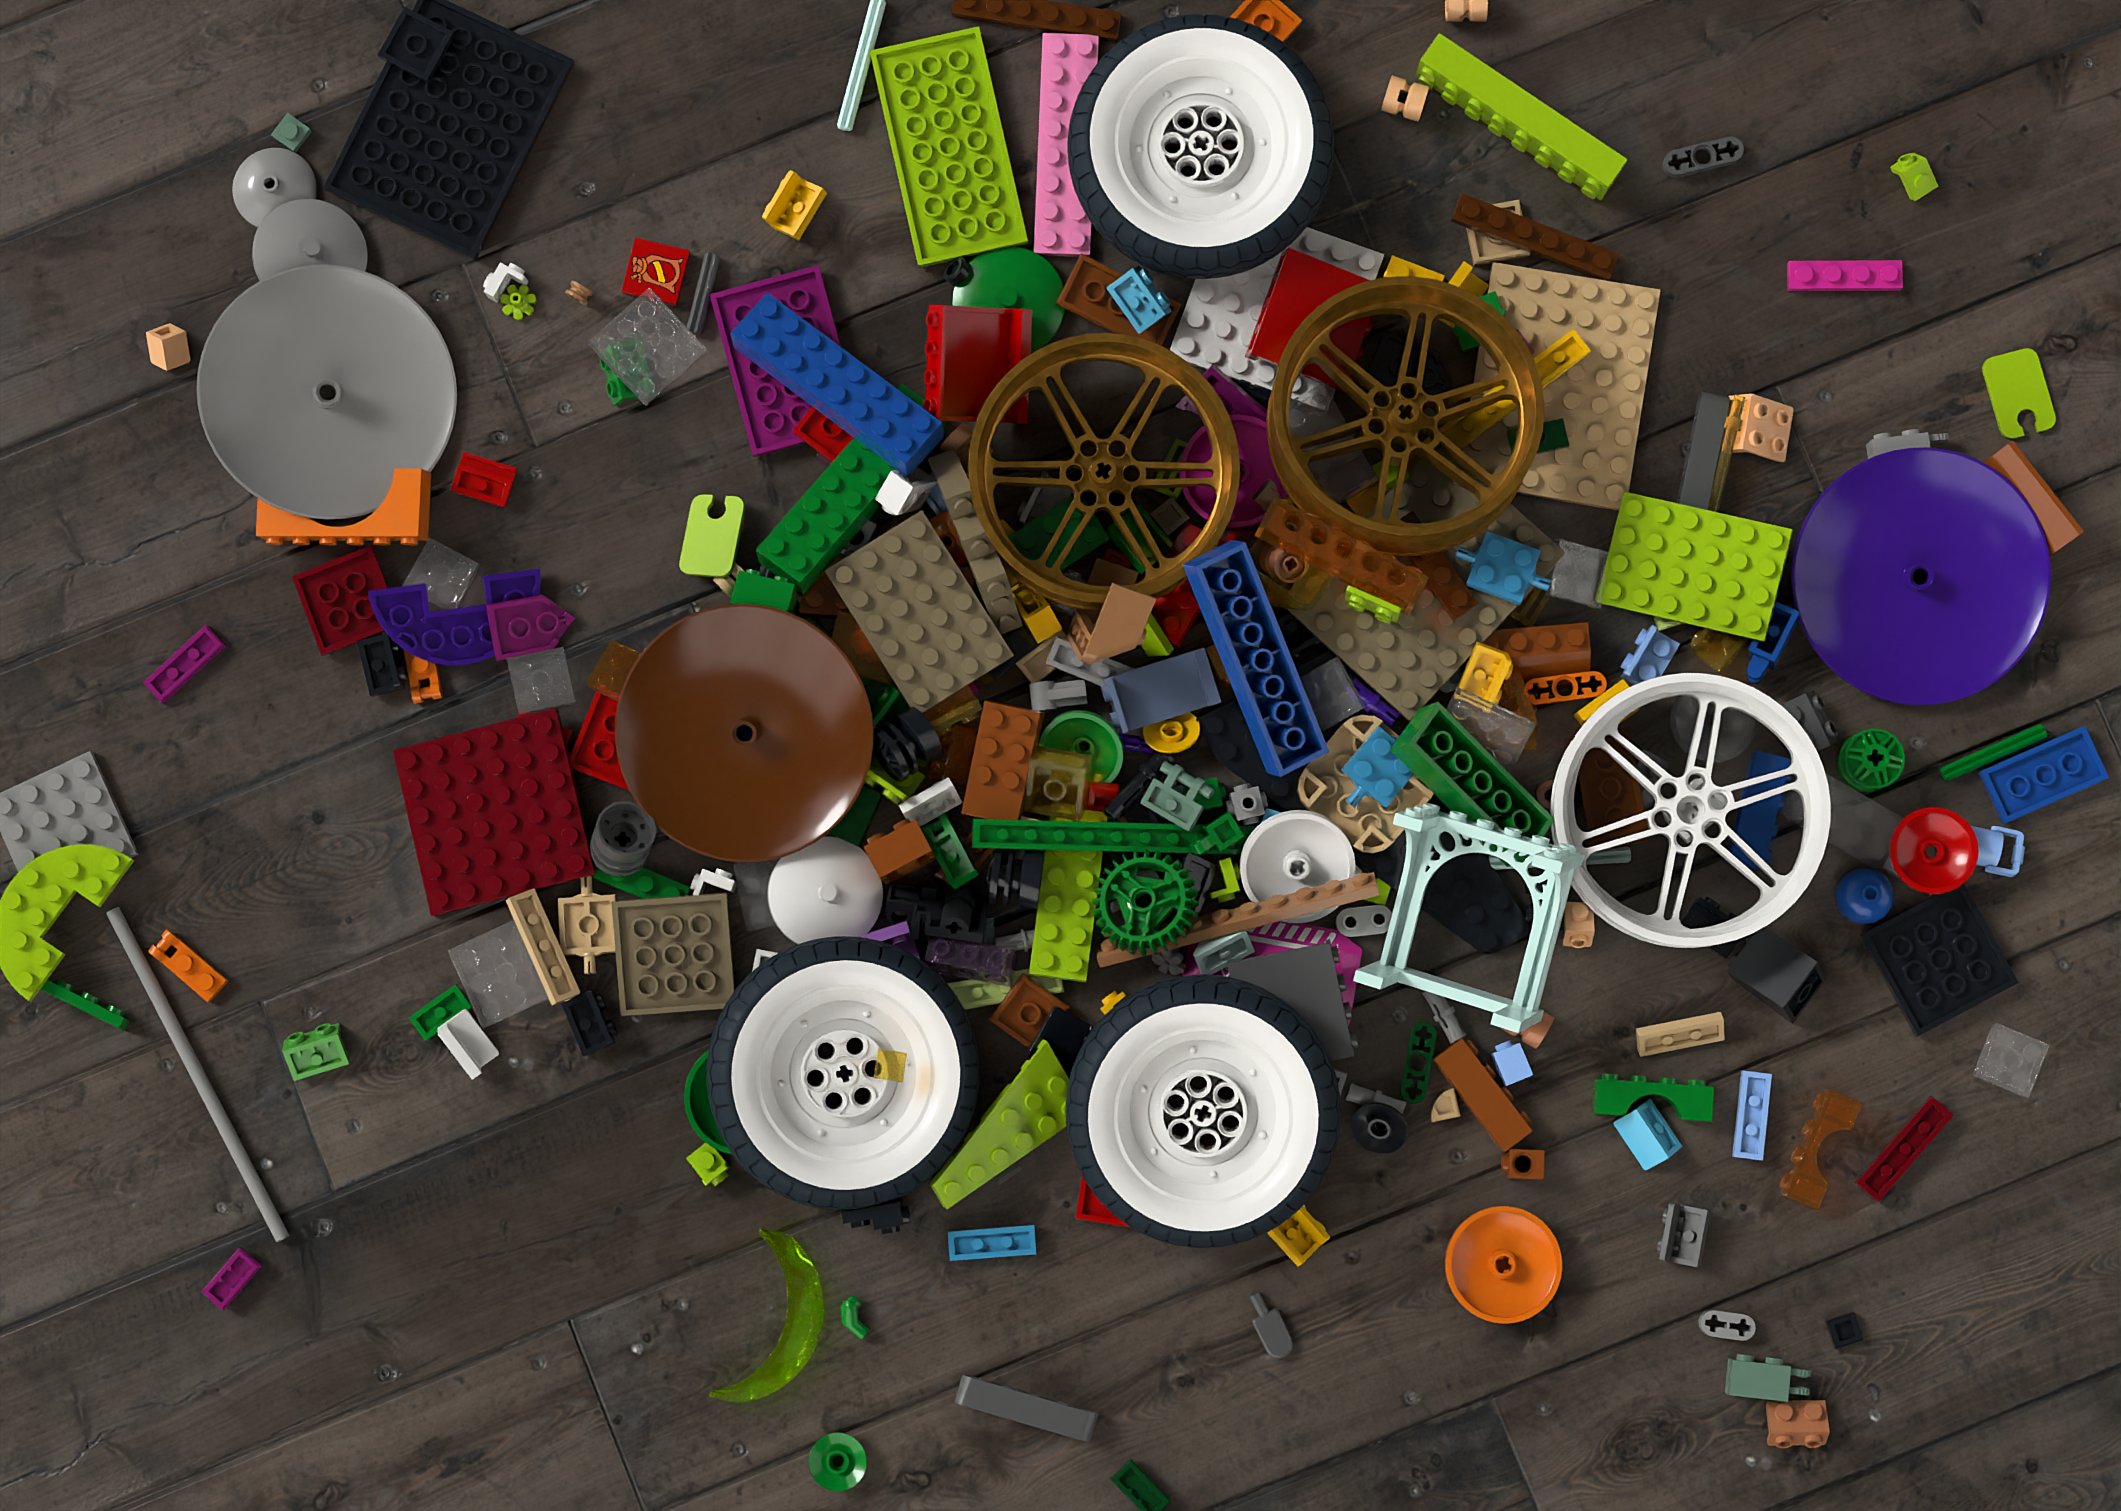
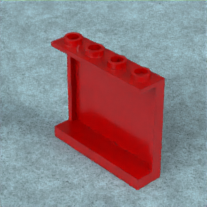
M1287 248L1281 253L1245 357L1254 361L1261 359L1278 366L1289 340L1308 315L1330 297L1347 288L1371 280L1294 249ZM1371 316L1349 321L1333 329L1329 334L1333 345L1354 362L1358 363L1364 350V347L1361 346L1363 337L1368 336L1373 325V320H1370ZM1320 350L1337 368H1339L1348 378H1350L1353 381V378L1347 372H1345L1329 355H1327L1323 350ZM1315 363L1306 365L1300 373L1301 376L1336 389L1335 393L1337 394L1343 391Z
M929 305V312L926 316L928 341L925 345L927 369L924 374L926 397L923 402V409L940 421L977 422L987 398L996 385L1014 366L1030 355L1032 309ZM1029 392L1012 405L1001 423L1028 424Z

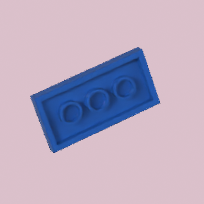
M2085 726L1978 772L2002 824L2109 778Z

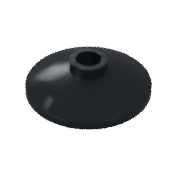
M1373 1102L1361 1106L1354 1113L1351 1120V1131L1355 1140L1363 1148L1373 1153H1393L1404 1145L1408 1136V1126L1403 1115L1394 1107L1384 1103Z

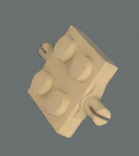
M591 876L581 878V894L570 898H558L561 950L564 956H580L584 958V974H596L595 957L607 953H616L611 902L617 901V897L615 894L598 895L593 893Z

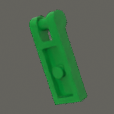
M947 812L938 816V819L930 824L928 822L921 826L943 872L954 889L959 888L979 875ZM943 829L945 830V831H943L942 833H940L939 835H937V833L940 832L941 830H943Z

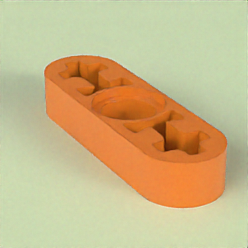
M1597 671L1534 678L1529 680L1523 687V697L1526 702L1532 705L1596 698L1605 691L1607 682L1605 677ZM1590 677H1594L1597 682L1600 681L1601 686L1596 688V692H1592L1591 688L1588 687L1580 689L1582 695H1577L1578 684L1575 678H1581L1580 684L1589 682ZM1567 680L1572 684L1573 690L1569 696H1561L1557 692L1556 686L1559 681ZM1552 681L1551 692L1554 698L1549 699V693L1540 694L1538 700L1535 699L1534 695H1529L1528 690L1533 688V684H1537L1539 689L1548 688L1547 682Z

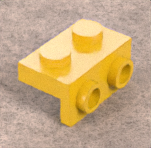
M790 170L781 181L771 202L766 206L762 218L773 229L799 241L827 192L822 187L802 179L796 172Z
M1476 642L1454 692L1455 696L1481 705L1484 711L1490 712L1492 706H1496L1501 698L1502 690L1500 688L1504 679L1508 680L1513 670L1509 653Z
M1305 1205L1281 1225L1267 1232L1298 1267L1330 1238L1323 1224L1309 1214Z

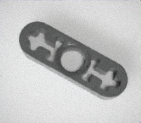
M1729 136L1672 150L1663 159L1662 170L1668 177L1678 178L1732 165L1741 158L1744 146L1738 138ZM1727 144L1731 148H1736L1737 151H1735L1733 157H1730L1729 153H1723L1719 155V161H1716V153L1725 150ZM1699 150L1707 151L1710 155V162L1707 164L1698 163L1695 159V153ZM1689 153V162L1681 164L1679 170H1676L1674 166H1669L1672 158H1675L1677 162L1684 161L1688 157L1686 154Z

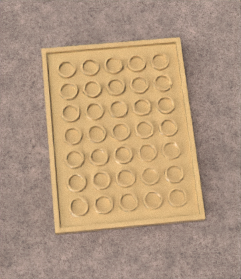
M1493 262L1487 294L1496 291L1501 308L1506 312L1504 317L1519 333L1533 358L1572 329L1577 332L1591 350L1589 355L1542 389L1544 396V422L1563 418L1570 446L1536 454L1516 494L1619 511L1623 493H1629L1660 289ZM1482 346L1478 347L1473 384L1498 375V369L1494 361ZM1492 389L1471 396L1470 401L1483 397ZM1518 408L1462 449L1467 456L1490 474H1498L1503 471L1512 456L1507 430L1518 428Z

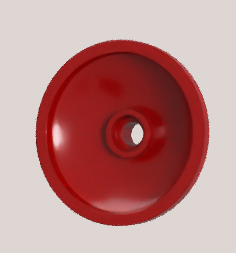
M1928 807L1909 814L1898 824L1890 841V859L1899 878L1909 887L1927 894H1941L1958 888L1972 875L1978 860V841L1973 829L1963 817L1945 808ZM1928 847L1935 848L1936 855L1934 857H1929L1926 854Z

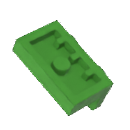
M329 1023L322 1024L316 1027L314 1031L304 1034L303 1032H296L284 1040L282 1052L294 1081L349 1064L350 1059L340 1036L341 1028L339 1023L333 1025Z

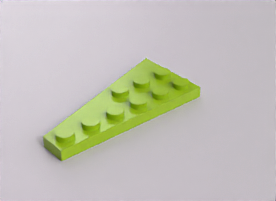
M1043 1039L1037 1046L1038 1050L1030 1060H1026L1021 1066V1071L1013 1082L1007 1084L980 1120L982 1121L972 1133L970 1132L963 1140L965 1143L954 1156L947 1160L929 1183L944 1208L949 1209L1067 1127L1066 1095L1069 1078L1046 1040Z

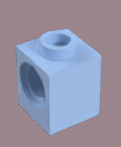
M1511 1040L1496 1045L1497 1052L1490 1054L1503 1086H1508L1533 1075L1520 1043L1513 1045Z

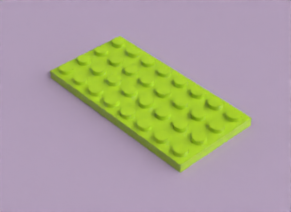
M979 26L870 50L918 268L948 262L957 257L966 258L995 249L1028 244Z

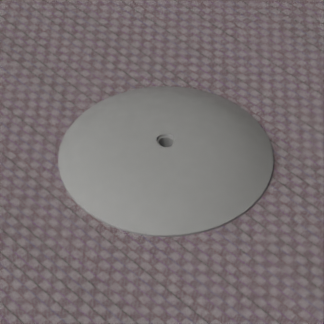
M309 265L278 272L262 279L245 290L224 310L214 324L201 354L197 374V403L201 423L214 454L228 473L248 492L263 502L294 515L316 519H346L372 513L382 504L392 484L394 468H422L429 473L432 471L440 459L453 429L457 405V387L453 362L440 331L428 314L408 294L392 283L362 270L335 265ZM324 387L331 388L335 398L324 400L321 398L319 390Z

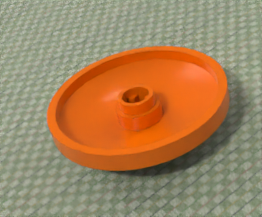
M1495 1206L1485 1208L1470 1215L1454 1231L1446 1250L1445 1272L1453 1295L1470 1313L1494 1323H1516L1536 1315L1551 1301L1561 1280L1562 1256L1555 1236L1538 1217L1523 1209Z

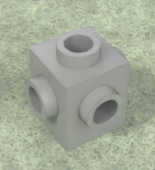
M1250 783L1233 787L1234 792L1228 795L1229 801H1225L1227 812L1231 813L1236 823L1242 822L1243 826L1259 823V818L1265 815L1264 809L1268 808L1265 792L1260 793L1258 786L1251 788ZM1246 798L1251 799L1253 807L1245 808L1243 800Z

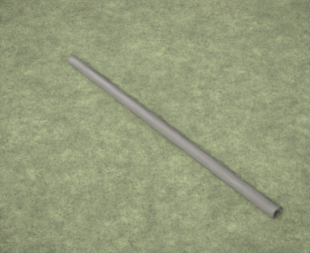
M119 907L108 911L106 914L275 1241L279 1242L290 1235Z

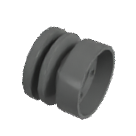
M629 801L615 802L605 807L598 816L589 844L591 858L595 865L606 874L617 877L630 876L638 872L646 863L657 832L655 820L652 816L648 818L638 804Z

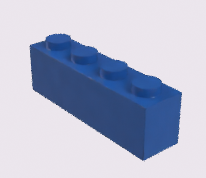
M1756 750L1751 755L1745 780L1785 770L1789 767L1790 759ZM1791 775L1743 788L1740 800L1782 787L1784 783H1789ZM1782 793L1738 808L1733 831L1767 865L1770 864L1772 850L1769 849L1771 838H1776L1779 828V822H1775L1777 812L1782 811L1785 804L1786 795ZM1730 841L1728 851L1750 870L1762 871Z

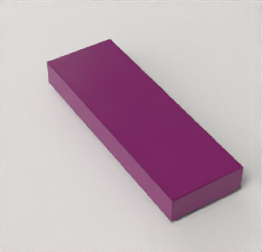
M205 624L142 683L164 704L216 657L226 645Z

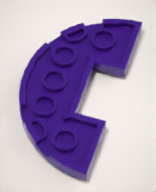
M540 569L483 575L482 580L486 604L430 611L426 583L369 590L368 595L378 622L389 637L401 648L414 656L432 663L467 665L486 660L495 655L486 605L539 595Z

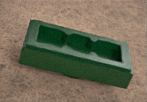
M1563 418L1543 423V432L1536 454L1570 446ZM1518 428L1507 430L1511 453L1516 442Z
M1131 1458L1110 1478L1140 1511H1162L1171 1502V1499Z

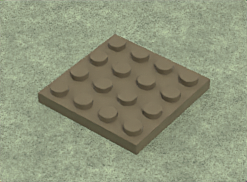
M727 893L617 900L611 902L621 1016L724 1008L735 991Z

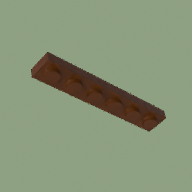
M954 0L951 12L953 17L1061 34L1099 36V40L1117 42L1122 12L1048 0Z
M1464 193L1460 194L1451 218L1453 223L1600 280H1610L1619 254Z

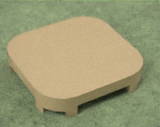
M1359 715L1351 717L1343 723L1326 743L1329 753L1311 761L1299 777L1297 791L1300 801L1306 809L1321 814L1336 823L1348 837L1352 848L1362 853L1373 854L1389 847L1404 830L1403 827L1393 824L1395 813L1404 811L1407 807L1423 806V803H1427L1434 793L1414 774L1386 808L1374 798L1366 795L1355 808L1345 801L1356 787L1341 769L1375 728L1380 726L1390 736L1399 737L1381 719L1374 715Z

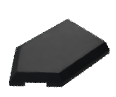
M1385 330L1367 373L1386 387H1393L1397 383L1406 338ZM1414 341L1412 342L1405 375L1413 378L1416 377L1421 344ZM1428 347L1422 389L1426 394L1434 396L1453 389L1449 377H1447L1438 351ZM1409 390L1401 391L1402 396L1411 399L1414 397L1413 393Z

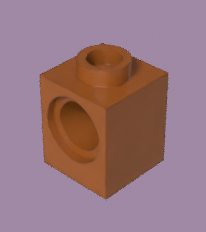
M1507 1150L1506 1155L1502 1154L1501 1172H1506V1178L1544 1180V1150ZM1522 1155L1529 1160V1168L1525 1172H1519L1515 1168V1160Z

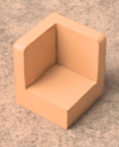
M169 323L146 332L152 364L168 371L190 362L186 331Z

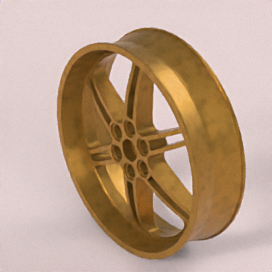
M1396 276L1363 282L1339 292L1319 305L1304 319L1289 340L1280 359L1268 402L1266 422L1269 453L1276 474L1289 498L1314 525L1333 538L1363 551L1388 556H1419L1444 551L1468 541L1489 527L1505 511L1519 490L1525 475L1533 463L1543 432L1544 396L1541 379L1534 359L1519 333L1495 308L1476 295L1446 282L1421 277ZM1380 314L1404 316L1409 322V330L1396 385L1386 387L1333 345L1329 338L1330 332L1342 324L1363 317ZM1421 318L1424 320V330L1416 377H1407L1405 375L1417 320ZM1437 319H1445L1467 331L1490 355L1498 369V375L1434 396L1426 394L1422 389L1431 324ZM1320 350H1323L1327 355H1329L1345 372H1347L1353 379H1355L1360 385H1362L1366 390H1368L1369 393L1366 394L1361 388H1359L1350 378H1348L1339 368H1337ZM1311 363L1319 365L1348 396L1366 411L1368 416L1308 437L1295 436L1289 427V404L1293 387L1304 367ZM1498 386H1505L1504 389L1447 410L1445 408L1447 404ZM1409 390L1413 393L1414 397L1411 399L1402 396L1401 391ZM1377 398L1386 401L1387 406L1379 407L1374 403V400ZM1512 400L1518 407L1519 416L1516 442L1508 464L1498 474H1490L1441 434L1437 428L1439 425L1478 411L1498 401ZM1431 408L1435 411L1436 416L1429 417L1425 415L1423 409ZM1400 413H1401L1402 415H1403L1404 413H1406L1407 415H1409V418L1406 417V418L1403 420L1402 418L1399 417V416H1400ZM1369 426H1379L1382 429V433H1372L1369 430ZM1359 433L1360 435L1359 438L1306 452L1301 450ZM1418 436H1428L1431 439V443L1424 444L1420 442ZM1391 444H1401L1405 451L1395 452L1391 448ZM1370 447L1379 449L1382 452L1383 458L1375 514L1371 518H1363L1339 505L1320 487L1308 468L1309 462ZM1436 449H1439L1442 453H1444L1447 457H1449V458H1450L1452 461H1454L1457 465H1459L1461 468H1463V469H1464L1465 471H1467L1469 474H1471V475L1474 476L1476 479H1478L1479 481H1481V482H1482L1483 484H1485L1487 487H1484V486H1482L1481 484H1479L1478 482H1476L1475 480H1473V479H1472L1471 477H1469L1466 473H1464L1462 470H1460L1458 467H1456L1454 464H1452L1450 461H1448L1446 458H1444L1442 455H1440V454H1439L1438 452H1436L1435 450H1436ZM1411 456H1420L1444 475L1477 496L1479 500L1478 505L1458 516L1437 522L1413 524L1401 521L1397 516L1408 459ZM1389 465L1399 466L1390 517L1388 520H1385L1382 517Z
M1113 333L1084 334L1051 343L1035 351L1014 366L996 385L987 398L973 431L969 450L968 479L978 519L987 537L995 547L1003 567L1013 577L1033 592L1051 601L1070 607L1101 611L1111 586H1095L1076 582L1065 577L1060 570L1061 565L1094 513L1104 510L1111 515L1145 569L1146 574L1142 581L1132 585H1125L1124 587L1157 599L1168 594L1188 579L1182 564L1213 550L1215 545L1217 546L1236 503L1240 476L1239 449L1230 416L1222 400L1203 375L1186 360L1174 352L1142 338ZM1082 361L1114 362L1133 367L1144 375L1145 382L1109 438L1099 439L1094 435L1063 384L1060 371L1067 364ZM1048 379L1054 381L1082 429L1084 435L1075 438L1046 383ZM1158 380L1160 385L1131 438L1128 439L1121 435L1122 430L1152 381ZM1169 387L1181 389L1188 396L1202 418L1208 432L1212 457L1207 463L1142 462L1132 457L1131 450L1161 394ZM1034 389L1041 390L1074 451L1072 459L1068 461L1001 462L992 458L989 447L1003 417L1024 394ZM1090 443L1094 445L1096 453L1091 457L1084 456L1080 451L1083 444ZM1121 444L1125 449V453L1120 457L1111 455L1109 452L1111 445ZM1103 466L1104 469L1108 468L1110 470L1107 479H1103V476L1097 477L1098 467ZM1070 468L1079 469L1082 473L1081 479L1070 481L1066 477L1067 470ZM1128 468H1133L1139 473V478L1134 482L1127 481L1123 476V472ZM994 470L1060 471L1059 479L995 476L992 473ZM1146 471H1209L1213 476L1208 478L1146 479ZM998 485L1066 488L1073 493L1074 499L1044 554L1039 559L1034 561L1024 558L1012 544L1003 529L993 498L994 489ZM1196 486L1212 488L1216 494V502L1203 530L1195 541L1175 558H1165L1133 503L1131 493L1136 489ZM1084 493H1092L1096 498V503L1092 506H1085L1081 503L1080 496ZM1113 493H1120L1123 495L1125 502L1121 506H1114L1109 502V496ZM1076 510L1084 515V518L1053 567H1046L1045 563ZM1129 511L1160 566L1159 568L1155 569L1152 567L1120 515Z

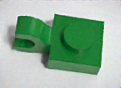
M1226 812L1204 826L1203 828L1207 835L1192 843L1190 847L1195 855H1201L1213 846L1220 852L1244 837L1231 813Z

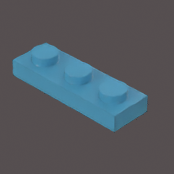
M1034 1225L948 1232L950 1261L1037 1254Z

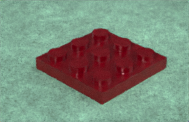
M370 545L291 576L322 656L354 645L359 640L371 638L385 632L373 612L368 595L369 590L389 588L373 546Z

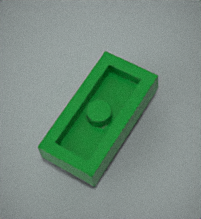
M455 984L410 1016L409 1019L424 1041H428L438 1034V1027L463 1009L470 1011L474 1007L460 987Z

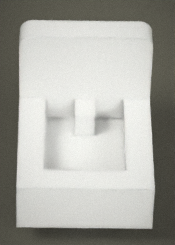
M500 262L494 273L491 272L487 276L483 285L485 288L483 292L488 298L498 303L511 279L523 285H527L529 281L523 275L525 271L512 263L506 266Z
M717 868L715 873L702 869L701 874H695L690 889L694 890L693 895L703 894L708 883L734 893L737 882L731 879L733 874Z

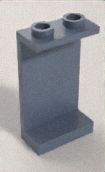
M1205 648L1105 678V685L1101 686L1105 702L1110 701L1114 711L1109 713L1112 725L1115 729H1119L1121 734L1203 707L1221 703Z

